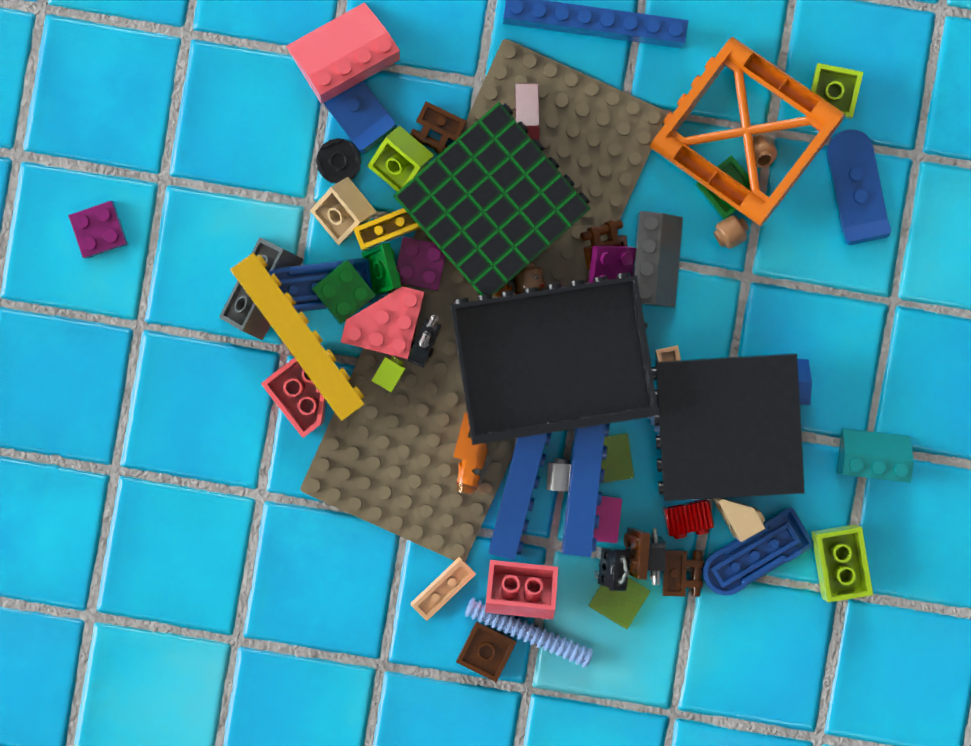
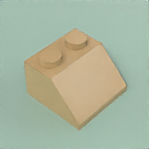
M349 177L331 186L310 210L337 245H340L355 233L353 228L367 223L377 212Z
M712 498L733 537L740 542L765 529L763 525L765 519L759 509L756 510L755 507L727 498Z

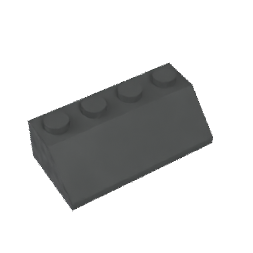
M640 211L637 214L636 253L633 276H637L642 305L675 308L683 217Z
M259 237L252 251L256 256L260 254L268 265L265 267L267 272L276 268L300 266L303 261L302 258ZM237 281L219 318L237 329L263 340L269 331L270 324Z

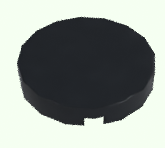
M340 138L324 143L316 157L317 170L324 179L334 184L347 177L353 180L359 173L362 163L356 146Z

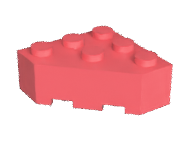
M402 286L346 320L341 343L408 359L425 292Z
M295 358L261 383L302 438L308 436L324 423L327 401Z

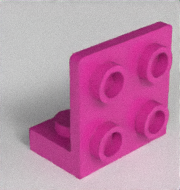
M602 496L601 505L596 508V515H599L598 529H594L593 538H597V541L618 542L622 507L621 498Z

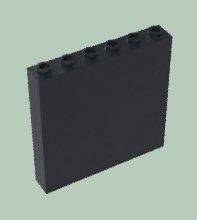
M796 353L655 361L656 367H652L653 379L657 380V390L655 392L659 416H654L655 426H659L660 435H656L655 438L656 449H661V458H657V471L662 472V481H658L659 495H663L664 501L805 493Z

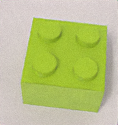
M817 63L810 90L846 114L844 119L850 120L854 115L863 72Z

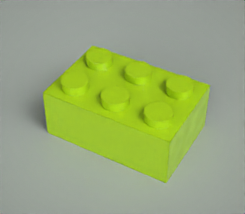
M853 524L812 531L811 536L822 599L829 603L873 595L862 527Z

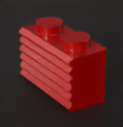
M707 499L662 508L667 534L673 536L674 539L685 538L687 533L696 532V535L707 534L709 529L714 528L710 502Z

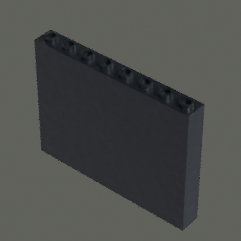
M630 272L617 274V279L608 280L607 276L593 278L594 282L586 284L584 280L571 281V286L561 287V283L547 285V290L538 291V287L524 289L522 294L515 295V291L501 292V297L492 298L491 294L477 296V301L469 302L468 298L454 300L455 304L450 305L472 445L659 416L637 276H631Z

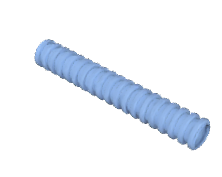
M475 598L470 599L465 610V616H471L472 620L476 618L479 623L483 621L486 626L490 624L493 629L497 627L498 631L504 630L505 634L511 633L510 636L512 637L515 635L519 640L521 638L524 639L523 642L529 641L530 645L536 644L537 648L543 647L544 651L548 649L550 650L549 653L553 654L554 652L558 657L561 655L563 659L568 658L569 662L575 661L576 665L582 664L583 668L588 666L593 654L591 648L586 649L584 645L581 647L579 643L574 644L573 640L567 641L566 637L560 638L559 634L555 636L552 631L547 632L545 628L542 630L540 626L535 627L533 623L528 624L527 620L521 621L520 617L514 618V615L485 613V605L480 600L478 602L475 601Z

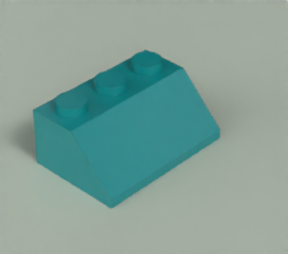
M841 429L836 473L911 483L914 459L910 436Z

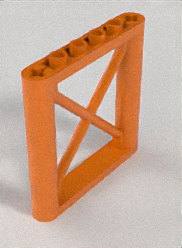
M731 37L715 58L712 56L705 65L706 70L701 76L698 75L691 84L692 89L689 93H684L677 102L678 107L674 113L670 112L663 121L664 126L653 139L650 148L761 227L839 127L846 114L745 44ZM727 67L733 71L741 128L683 137L676 132L722 70ZM743 72L806 115V117L751 126ZM811 125L819 133L771 196H766L760 191L752 135ZM743 137L750 190L691 149L689 145Z

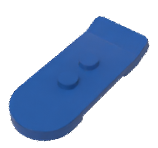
M364 81L324 102V105L362 154L369 152L397 128L394 120Z
M853 129L844 130L831 139L826 155L828 166L831 170L839 210V220L845 243L847 245H854L887 238L891 233V227L887 218L872 142L861 131Z
M357 258L348 260L372 290L368 259ZM345 260L276 268L268 273L269 275L274 273L282 284L279 286L283 294L287 292L296 303L293 307L297 312L327 309L311 288Z
M783 509L775 516L763 522L764 530L742 542L734 539L711 553L706 558L702 568V575L706 585L717 594L733 595L813 546V541L794 509Z

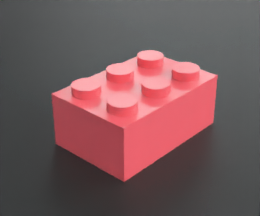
M490 560L485 613L553 620L556 607L558 567Z

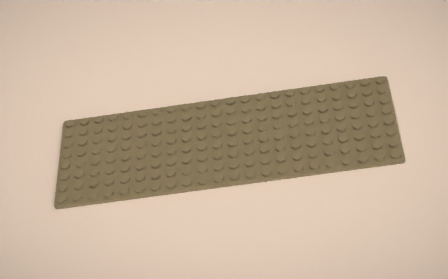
M504 39L467 117V123L461 135L498 102L502 105L506 103L514 112L512 117L516 121L515 84H538L539 142L544 147L542 152L547 158L551 156L559 164L560 167L557 170L563 176L567 174L575 183L573 188L578 194L582 192L589 199L590 203H588V206L591 209L530 263H534V267H540L543 270L545 288L543 290H547V285L561 283V287L571 286L570 282L576 280H584L586 284L589 281L590 270L587 269L583 248L590 246L591 242L590 240L582 241L580 233L587 231V228L592 226H602L610 220H620L651 152L650 145L661 130L667 112L515 42ZM422 229L416 230L413 239L434 243ZM601 235V241L607 240L608 235ZM445 257L438 291L400 283L401 287L425 292L414 341L425 319L430 320L432 315H435L434 320L436 316L439 318L437 323L442 326L433 346L432 356L428 357L424 368L408 362V359L394 356L404 362L402 366L406 370L394 391L389 392L372 382V379L384 358L390 359L392 355L363 348L351 374V379L348 382L352 388L357 386L364 395V398L361 399L364 405L344 420H340L334 412L300 489L307 495L455 561L460 557L465 562L512 459L517 438L486 443L487 453L491 456L492 460L478 487L457 482L458 466L462 459L454 458L453 455L467 408L450 305L455 304L454 300L468 298L469 302L477 301V296L481 295L451 261ZM513 277L508 285L513 287V291H516L515 279Z

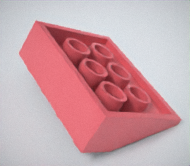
M365 2L286 46L321 104L400 60L399 48Z

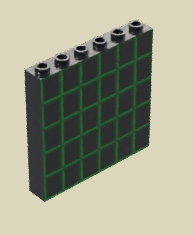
M500 102L494 105L393 195L480 295L491 294L492 296L591 209L588 206V203H590L589 199L582 192L578 194L573 188L575 183L567 174L563 176L557 170L560 167L559 164L551 156L549 158L545 156L542 152L544 147L537 139L532 141L527 135L529 132L528 128L521 121L517 123L512 117L514 112L506 103L502 105Z

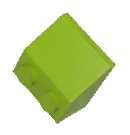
M399 125L385 137L367 167L398 192L428 165L434 154Z

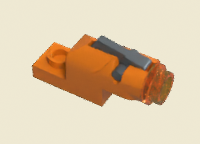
M465 412L453 455L454 458L462 459L458 466L459 472L456 481L458 486L456 491L474 495L475 490H478V485L483 480L492 458L487 453L486 443L472 445L471 437L468 436L470 432L468 415Z

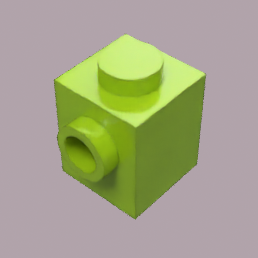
M393 355L390 359L385 357L372 382L389 392H393L406 370L402 366L404 362Z

